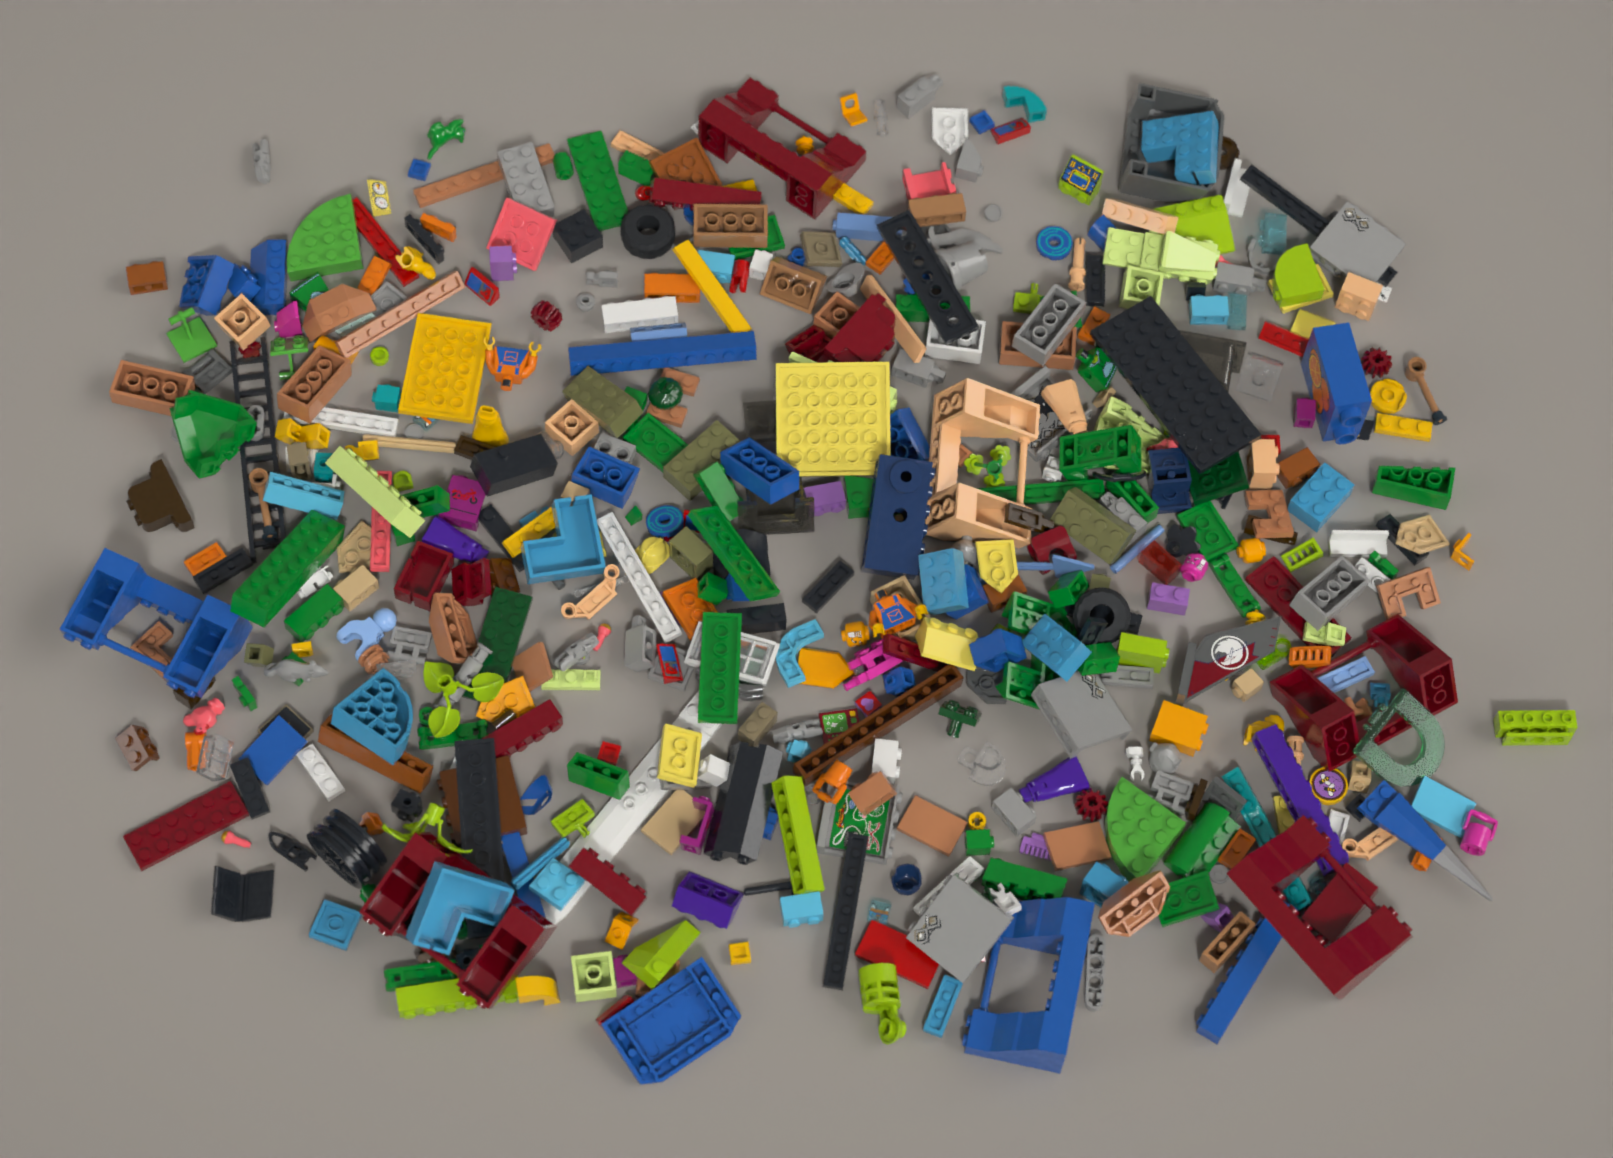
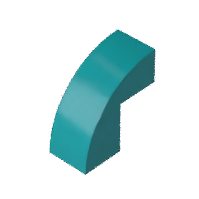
M1018 86L1003 87L1002 98L1005 108L1023 105L1028 123L1046 119V106L1035 93Z

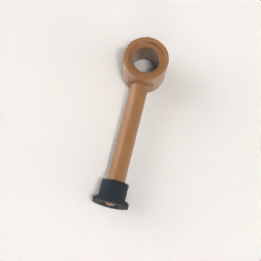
M1413 357L1409 360L1405 369V376L1412 382H1418L1433 413V424H1442L1447 420V416H1444L1443 412L1439 411L1424 379L1427 364L1424 359Z
M255 468L250 472L249 480L252 490L258 493L264 523L262 538L264 540H272L277 538L278 534L271 523L268 502L263 501L268 473L262 468ZM258 479H264L262 482H255Z

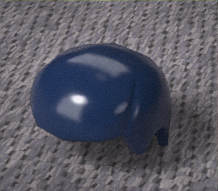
M906 863L899 865L894 876H892L893 889L901 895L910 896L916 893L922 884L920 869L914 864Z

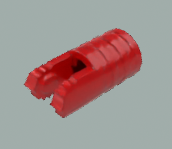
M736 260L734 262L729 289L730 293H736L738 283H740V291L746 293L751 265L748 261Z

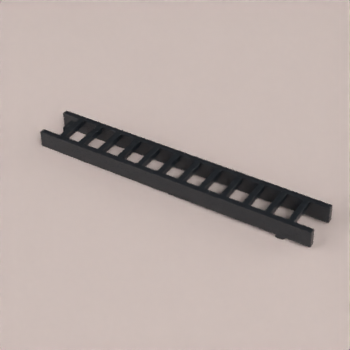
M260 337L262 356L237 359L234 340L229 341L235 403L241 405V398L266 395L267 405H262L261 407L264 409V412L268 411L269 421L265 422V428H270V438L260 439L259 441H245L240 446L250 558L253 563H257L255 548L262 547L263 550L273 549L275 545H279L286 538L283 506L276 504L268 505L269 512L278 511L279 521L271 523L274 528H280L281 538L262 541L254 540V531L263 530L264 523L253 524L252 514L262 512L261 507L251 508L250 497H256L258 493L249 489L247 464L273 461L274 471L267 472L268 476L270 472L280 474L265 337ZM263 362L264 372L238 375L237 365ZM265 379V389L240 391V381ZM271 444L272 454L246 457L245 447Z

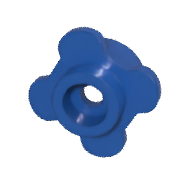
M795 248L792 254L788 256V261L804 266L805 256L803 249Z

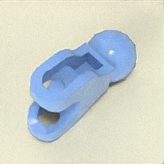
M381 608L374 613L372 619L369 616L362 621H349L338 631L336 638L343 644H347L354 639L362 641V645L355 653V658L358 661L364 651L373 645H379L380 640L384 637L383 632L393 630L397 622L396 615L388 608Z

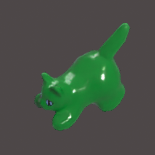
M463 119L454 120L448 123L447 126H443L441 122H436L430 126L427 137L430 139L433 148L428 153V160H431L437 150L452 139H457L463 143L466 131L464 127H461L464 123Z

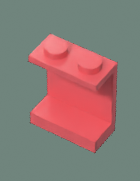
M942 162L941 170L912 175L910 168L903 169L902 181L908 200L956 193L955 184H951L950 180L952 179L950 168L947 169L945 162Z

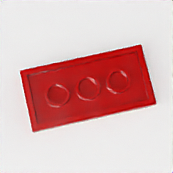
M871 920L855 956L871 964H893L896 966L897 976L928 989L938 970L939 964L906 938L907 935Z

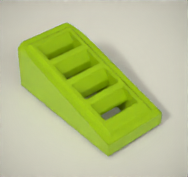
M1313 537L1281 555V559L1291 573L1318 560L1324 555ZM1311 547L1315 553L1311 554L1308 548ZM1305 550L1308 557L1305 558L1301 551ZM1297 553L1299 554L1300 558L1302 559V561H1300V562L1298 561V559H1297L1296 556H1295V554H1297ZM1289 557H1292V559L1296 563L1295 565L1292 566L1291 562L1288 559Z

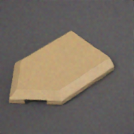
M1430 515L1401 523L1395 543L1418 554L1450 545Z
M363 521L337 547L339 573L351 572L361 565L366 569L370 567L371 527Z

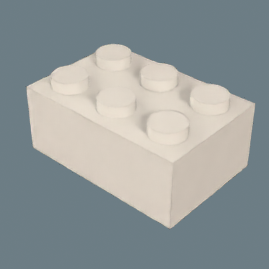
M950 318L948 320L951 324L959 322L957 318ZM930 319L925 356L980 364L986 321L976 320L979 330L945 345Z

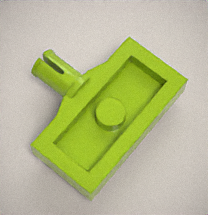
M1031 283L1030 293L1015 292L1013 312L1031 314L1040 303L1039 297L1042 296L1037 294L1039 286L1037 283L1035 284V290L1034 283Z
M581 799L551 820V825L561 837H566L571 832L578 830L583 838H585L586 835L590 834V831L587 830L584 824L593 818L595 814L587 803Z

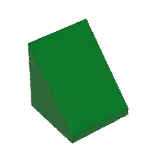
M634 506L625 518L632 526L642 520V513L637 506Z

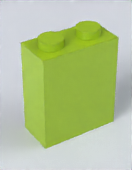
M1121 632L1116 650L1120 656L1118 665L1154 668V673L1160 674L1161 668L1166 667L1170 648H1166V640Z

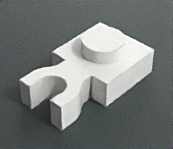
M1002 884L998 885L999 892H994L992 888L990 889L994 905L1005 914L1009 913L1012 915L1021 910L1019 901L1011 892L1006 894Z

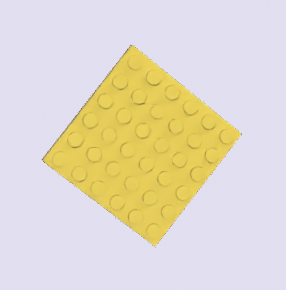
M776 363L777 456L799 470V477L874 476L878 456L880 454L891 456L890 363Z

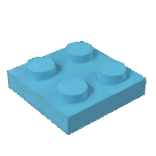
M552 858L530 884L529 890L559 911H562L584 885L585 879L555 858Z

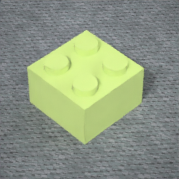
M1128 265L1123 275L1119 307L1129 309L1150 296L1159 305L1164 273Z
M611 951L571 956L576 1002L617 997Z

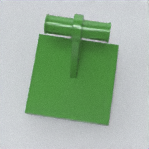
M192 307L185 311L180 310L177 312L178 314L168 318L171 326L181 321L182 326L166 334L184 363L217 347L216 342L200 317L188 323L186 322L185 318L195 314Z
M302 335L294 336L292 339L279 337L270 342L271 356L288 354L290 371L279 372L280 380L290 379L296 372L293 368L292 354L308 352V337Z

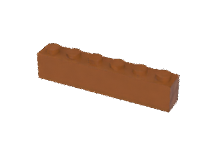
M331 714L321 725L318 742L419 794L430 783L433 766L404 751L402 756L392 765L332 725Z

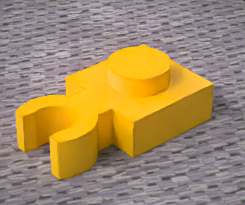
M378 440L358 442L357 448L353 445L345 446V449H352L357 456L359 455L365 461L379 459Z

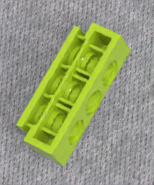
M1575 710L1498 711L1493 719L1495 738H1504L1502 746L1568 745L1578 728Z

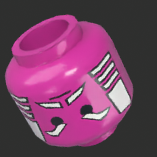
M1188 554L1180 567L1183 578L1190 582L1201 580L1208 569V563L1202 554Z

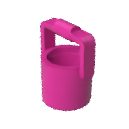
M1472 809L1467 812L1462 827L1465 829L1460 848L1471 855H1484L1488 842L1494 838L1498 821L1481 811ZM1471 815L1481 821L1492 824L1491 830L1479 823H1469Z

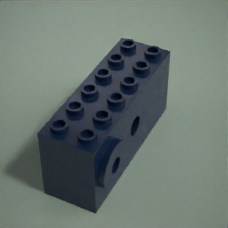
M882 454L876 459L861 572L897 578L905 575L907 579L911 580L919 576L918 555L924 554L925 543H922V539L927 534L928 524H925V519L929 517L930 505H927V502L932 497L933 487L930 486V482H932L935 476V468L932 467L933 462ZM893 514H901L904 518V522L896 521L893 517Z

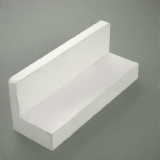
M1239 159L1234 160L1224 203L1229 215L1242 217L1250 187L1240 181L1246 169L1240 168L1242 160Z
M1332 530L1328 539L1329 557H1369L1373 551H1376L1381 558H1386V540L1389 532L1382 530Z

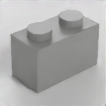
M1012 788L1008 789L992 803L991 809L1016 837L1035 824L1036 812L1031 806H1027L1023 802L1021 794L1017 791L1015 792Z

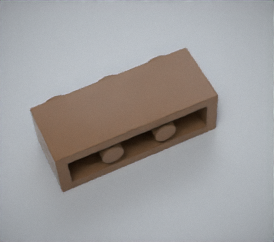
M951 193L943 196L934 195L928 198L908 200V210L911 211L920 227L965 221L966 208L962 193Z
M1240 911L1204 950L1199 961L1215 974L1252 933L1256 923Z

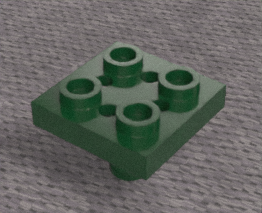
M949 700L941 705L938 715L952 719L947 735L959 738L963 723L975 727L980 721L982 713H979L977 708L971 706L965 708L959 706V702Z

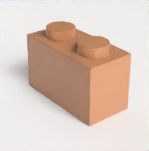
M881 771L872 773L868 776V780L862 784H856L852 787V791L848 793L860 813L864 816L897 795V792Z

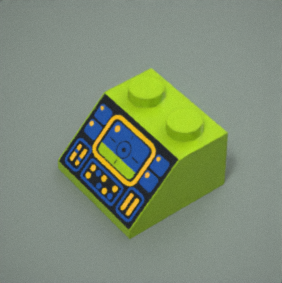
M1072 154L1060 178L1058 189L1064 194L1076 198L1080 203L1090 205L1100 191L1104 171Z

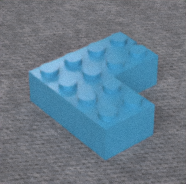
M1213 111L1143 121L1141 151L1148 163L1176 159L1175 176L1179 182L1197 185L1192 173L1194 172L1200 185L1216 183L1219 123Z
M592 494L574 497L572 506H570L571 497L554 499L551 507L557 537L523 541L521 553L527 585L603 574L606 566Z
M435 861L405 937L413 945L427 949L431 948L434 951L449 955L463 918H469L497 927L505 916L514 889L507 883Z

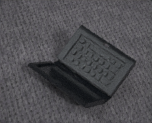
M747 529L736 530L770 577L766 534ZM713 552L714 575L726 579L729 572Z
M215 866L211 914L233 922L271 918L274 870L240 875L238 872Z

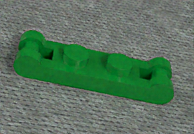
M1227 554L1221 555L1217 560L1213 559L1208 562L1210 569L1243 618L1246 617L1247 613L1261 609L1259 602L1254 599ZM1222 565L1225 567L1223 571L1219 568Z
M479 720L473 723L459 724L451 734L440 738L434 737V740H428L429 736H433L430 728H418L417 734L420 737L419 749L455 746L454 741L483 739L489 735L487 733L488 721ZM479 730L478 735H473V731Z
M439 962L391 968L383 971L384 978L387 980L385 984L387 992L396 991L395 988L452 980L458 977ZM446 969L447 974L441 975V970ZM400 976L401 981H395L394 977Z

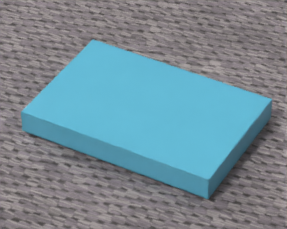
M1424 776L1414 795L1411 806L1423 819L1461 838L1465 832V829L1462 827L1466 814L1475 808L1476 803Z

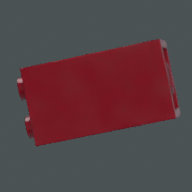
M1347 862L1344 864L1343 868L1373 899L1378 894V886ZM1336 874L1304 913L1301 920H1306L1313 928L1311 932L1315 930L1326 944L1329 942L1332 944L1348 929L1366 908V905L1345 881Z

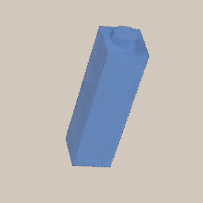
M837 213V220L833 219L832 230L836 231L837 238L848 237V239L883 242L884 239L877 229V224L892 217ZM902 230L897 232L898 236H902Z

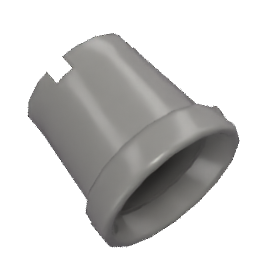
M973 240L948 249L940 248L934 250L958 291L963 285L983 275L988 270L986 255H980L978 250L982 248Z

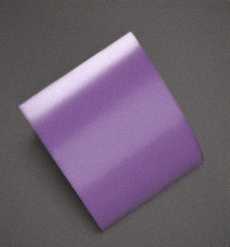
M1218 903L1219 910L1200 915V917L1210 927L1218 932H1222L1234 916L1228 906Z

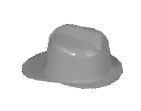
M851 263L845 266L828 282L827 290L834 294L839 292L846 298L853 296L858 289L857 282L864 275V266L861 263Z

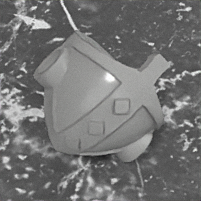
M962 536V540L956 541L951 546V548L963 552L964 565L968 564L974 568L978 564L976 544L972 542L971 536Z
M1154 742L1149 749V764L1155 774L1157 770L1172 774L1178 769L1181 763V755L1174 744H1157Z

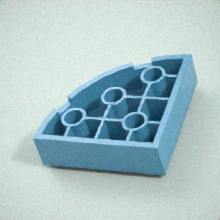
M383 668L334 707L331 724L393 765L402 756L407 747L413 722V707L409 695L400 687V682Z

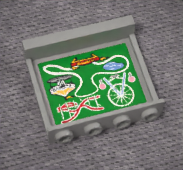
M847 781V789L837 804L824 803L816 847L817 853L845 858L849 833L869 836L865 862L886 865L887 858L891 859L893 853L890 841H895L896 829L893 828V824L898 822L900 812L896 810V806L901 804L903 794L899 792L900 785H897L895 789L897 795L864 816L848 794L852 791V787L858 783ZM828 784L826 794L833 798L837 789Z

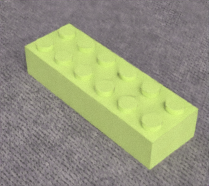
M339 446L325 464L390 524L411 538L425 522L420 516L422 512L414 505L412 506L411 502L403 495L400 497V492L392 485L388 487L389 482L381 475L378 477V472L370 465L368 466L363 458L359 455L357 456L351 449L345 450Z

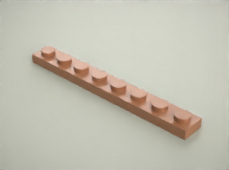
M549 143L535 148L540 166L553 163L554 152ZM498 161L420 187L413 190L419 207L422 208L501 181L503 176Z
M453 271L335 341L341 356L345 358L350 357L417 317L418 313L427 311L464 289L465 285L458 271Z

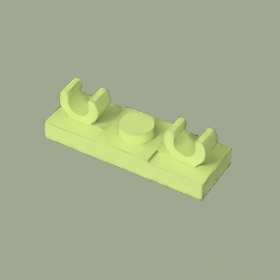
M551 669L553 678L541 685L542 690H600L601 671L567 669L563 672L560 669Z

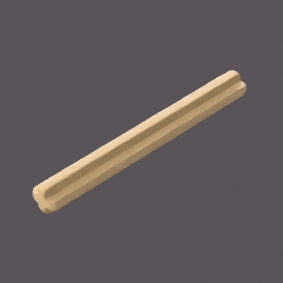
M364 434L362 441L378 440V447L454 453L456 447L455 442Z

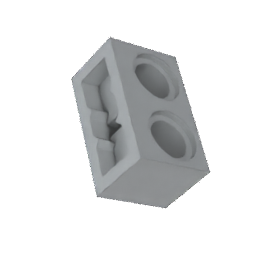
M602 432L594 446V449L598 451L609 450L603 453L617 459L620 456H625V459L619 460L632 464L636 456L635 445Z

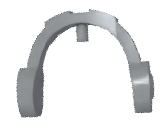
M1253 238L1247 250L1250 267L1255 268V272L1269 275V273L1275 271L1277 263L1273 267L1262 268L1263 263H1260V266H1258L1254 262L1252 254L1257 239Z

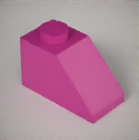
M293 301L276 313L277 321H274L275 332H279L280 337L283 338L302 335L297 301Z

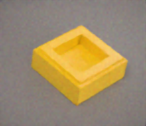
M311 641L291 644L292 652L298 657L313 655Z
M749 942L728 945L731 965L751 963Z

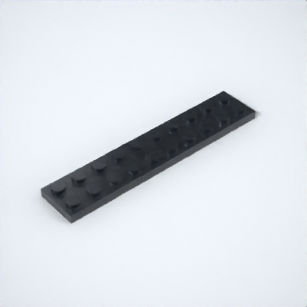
M495 739L454 741L462 850L473 849L471 853H462V856L492 879L505 883ZM467 918L468 939L490 937L496 928L495 926Z

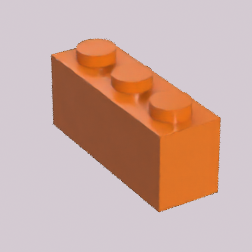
M689 273L645 274V298L655 299L663 296H675L676 303H700V288Z

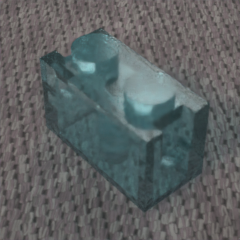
M1265 213L1264 220H1260L1259 231H1262V235L1259 237V246H1262V254L1282 255L1286 249L1287 215Z

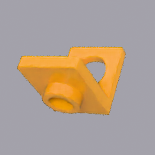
M857 93L840 97L842 115L850 126L867 122V117L860 110ZM853 99L854 105L850 108L845 107L846 101Z
M1470 533L1463 540L1458 539L1453 546L1454 551L1451 559L1468 571L1472 568L1474 560L1461 551L1469 542L1472 535ZM1460 558L1465 559L1468 564L1464 563Z
M621 911L614 917L605 942L623 950L631 929L638 923L639 919Z

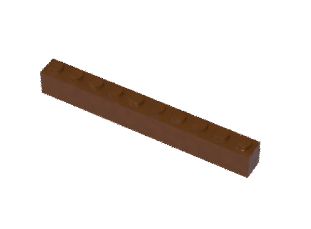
M949 664L794 763L792 773L795 776H802L803 785L806 787L817 780L821 774L826 773L835 760L842 763L873 744L875 739L882 738L960 688L964 677L954 665Z

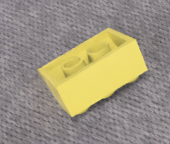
M924 617L915 635L921 656L975 671L976 666L973 662L969 644L975 642L978 638L977 632L970 628L958 627L953 623H943L936 618Z

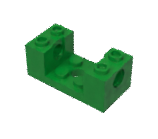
M1132 425L1060 437L1059 470L1068 481L1088 480L1087 469L1116 465L1123 474L1127 472H1141V437ZM1096 446H1101L1098 452L1093 453V449Z

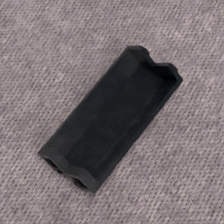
M738 742L730 746L727 762L730 763L727 781L720 785L703 853L710 856L711 860L722 861L731 857L742 865H748L757 861L773 797L771 782L777 780L783 756L782 751L765 744H759V747L749 746L748 742Z

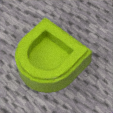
M398 471L394 474L392 479L394 488L398 491L414 489L411 475L408 472Z

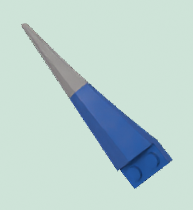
M1385 780L1359 805L1357 809L1373 824L1392 834L1450 872L1488 901L1493 900L1490 894L1401 793L1396 792Z

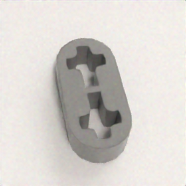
M253 405L247 412L253 419L255 412H259V414L257 415V420H255L258 431L251 440L259 441L264 436L265 413L261 406Z

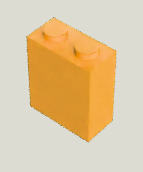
M1164 700L1149 741L1156 742L1157 744L1172 743L1179 752L1193 757L1195 751H1200L1203 740H1200L1201 734L1206 735L1209 726L1206 723L1208 716Z

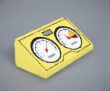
M368 179L367 184L373 217L391 214L386 182Z

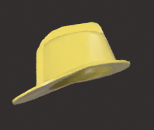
M649 537L635 549L648 574L656 571L670 556V546L661 537Z

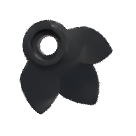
M1176 524L1172 525L1167 532L1169 542L1167 543L1166 551L1168 555L1178 558L1182 555L1187 556L1191 553H1197L1201 545L1195 542L1197 536L1196 527L1190 526L1180 530ZM1179 546L1178 551L1174 552V547Z

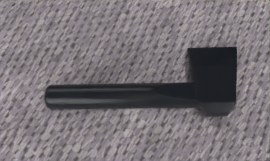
M791 881L744 889L745 896L791 889V896L794 893Z

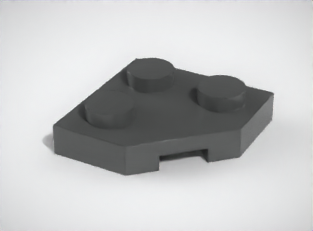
M977 666L975 671L967 669V686L986 704H1006L1007 699H1004L995 687L1003 682L1004 669L996 673Z

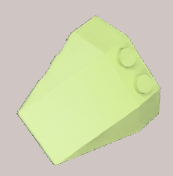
M1111 396L1096 421L1094 431L1132 425L1141 437V470H1145L1146 474H1150L1148 451H1146V448L1160 443L1166 437L1155 427L1149 426L1144 421L1145 418L1133 412L1129 404ZM1096 446L1093 449V453L1098 452L1101 446ZM1116 465L1105 466L1107 469L1119 470Z

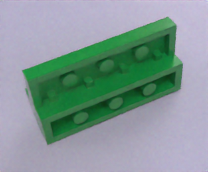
M1205 803L1163 864L1177 876L1181 875L1184 878L1204 871L1209 873L1241 826L1228 816L1230 812L1214 803Z

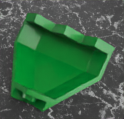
M188 389V394L176 398L174 407L169 408L184 462L199 479L215 475L221 470L219 466L226 459L230 461L240 451L239 447L245 441L249 442L254 437L257 422L240 404Z

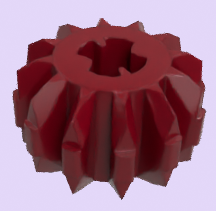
M541 300L530 312L534 323L539 328H543L544 331L552 332L558 328L563 320L562 313L559 312V309L554 304H550L549 301Z
M1372 347L1369 351L1366 350L1360 361L1363 370H1366V375L1371 374L1372 378H1375L1377 375L1381 379L1383 374L1387 375L1389 373V369L1392 367V358L1390 355H1387V350L1382 352L1380 347L1377 350Z
M1089 788L1088 792L1083 789L1081 795L1076 796L1077 802H1075L1074 807L1078 809L1077 815L1083 814V820L1089 817L1090 821L1093 822L1094 818L1100 820L1102 815L1106 814L1108 802L1104 801L1106 799L1105 794L1099 795V789L1096 793L1093 792L1092 788Z

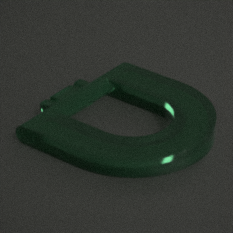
M1402 688L1388 706L1383 703L1379 705L1382 712L1379 709L1375 710L1368 719L1371 727L1367 723L1364 724L1363 729L1367 733L1352 752L1382 780L1398 786H1414L1420 784L1422 777L1430 778L1436 772L1443 759L1445 740L1437 719L1407 690ZM1395 712L1415 728L1421 737V752L1417 759L1408 765H1400L1395 762L1373 741Z

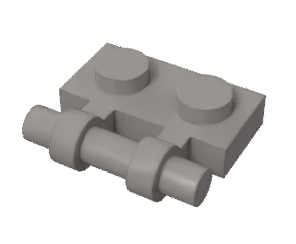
M394 626L389 644L392 647H396V650H388L387 654L390 659H394L396 662L406 661L411 662V665H425L426 657L419 655L420 652L428 653L432 633ZM403 649L413 650L412 655L402 653Z
M1157 770L1150 789L1157 792V795L1148 794V796L1173 814L1179 813L1183 815L1185 807L1180 806L1179 802L1188 803L1194 783ZM1163 795L1174 798L1173 803L1162 799Z

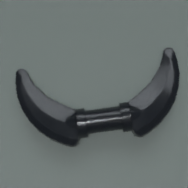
M1141 470V472L1130 474V472L1126 474L1113 473L1112 475L1093 471L1092 475L1103 481L1130 482L1145 477L1146 471Z

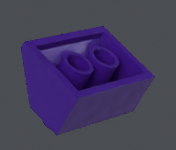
M689 871L678 885L672 907L676 908L679 912L694 915L699 920L711 922L718 928L727 929L734 919L744 893Z

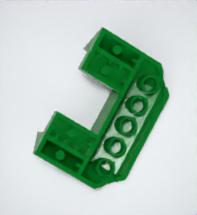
M1016 591L1012 592L1001 615L1008 618L1007 629L1027 635L1042 616L1046 614L1075 638H1078V632L1074 624L1072 625L1067 618V612L1064 607L1055 609L1052 603ZM1031 654L1030 668L1009 661L1005 663L1003 682L995 687L1004 699L1039 709L1031 696L1032 692L1039 684L1059 678L1060 676Z

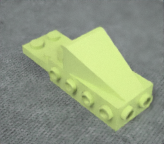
M1109 227L1102 264L1126 269L1130 265L1163 272V279L1175 278L1181 282H1204L1207 285L1216 278L1217 268H1215V262L1219 260L1220 250H1217L1218 244H1213L1214 242L1211 240L1195 241L1196 239L1193 237L1183 238L1171 231H1167L1164 235L1154 231L1144 234Z

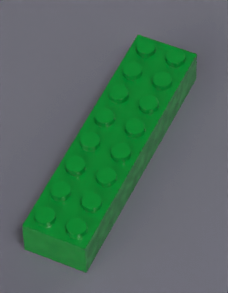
M311 510L233 593L230 611L265 628L341 544L345 525Z

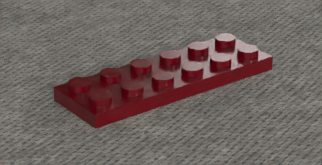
M1275 556L1245 578V581L1279 617L1281 616V619L1306 646H1330L1303 640L1306 620L1289 605L1296 594L1304 587ZM1334 618L1329 621V623L1339 625ZM1347 632L1344 645L1352 638ZM1330 646L1331 655L1343 646ZM1320 653V660H1323V653Z
M229 781L124 835L123 838L142 872L248 817L249 813L232 782Z

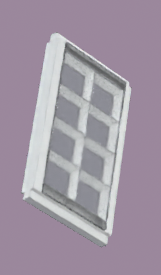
M701 621L697 624L684 660L685 664L697 668L701 663ZM741 632L739 680L766 686L780 644Z

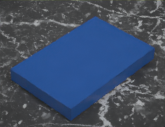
M279 715L242 754L239 760L248 757L256 776L268 786L308 741Z

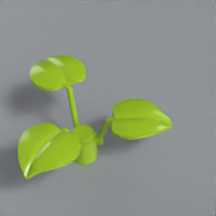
M426 661L423 671L425 685L432 693L443 691V696L447 703V708L440 706L430 713L428 723L435 738L447 736L460 723V712L457 709H451L448 697L456 692L457 687L474 692V698L479 702H489L499 694L504 684V678L496 673H481L472 679L473 688H470L459 681L455 682L453 680L455 676L454 669L449 664Z
M430 802L426 813H424L419 822L402 825L404 829L410 832L409 834H402L397 830L388 828L385 823L382 826L386 833L396 839L409 842L415 832H425L424 830L428 824L435 826L438 823L437 842L458 853H471L473 850H462L441 836V828L444 821L441 817L445 808L433 802Z

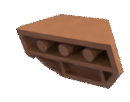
M341 284L309 300L302 327L311 343L318 340L321 336H326L376 311L377 308L369 293Z
M434 593L429 624L437 653L440 657L451 663H464L477 647L469 614L454 599L455 597L452 593Z
M1158 870L1134 878L1103 902L1098 918L1107 934L1130 937L1161 913L1166 894L1170 889L1162 871Z

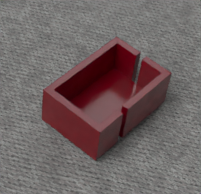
M417 541L411 553V559H408L394 587L395 599L408 604L414 602L416 607L430 612L433 594L441 592L454 565L453 554Z

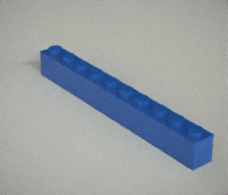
M754 331L568 347L571 376H578L587 366L600 374L757 360Z

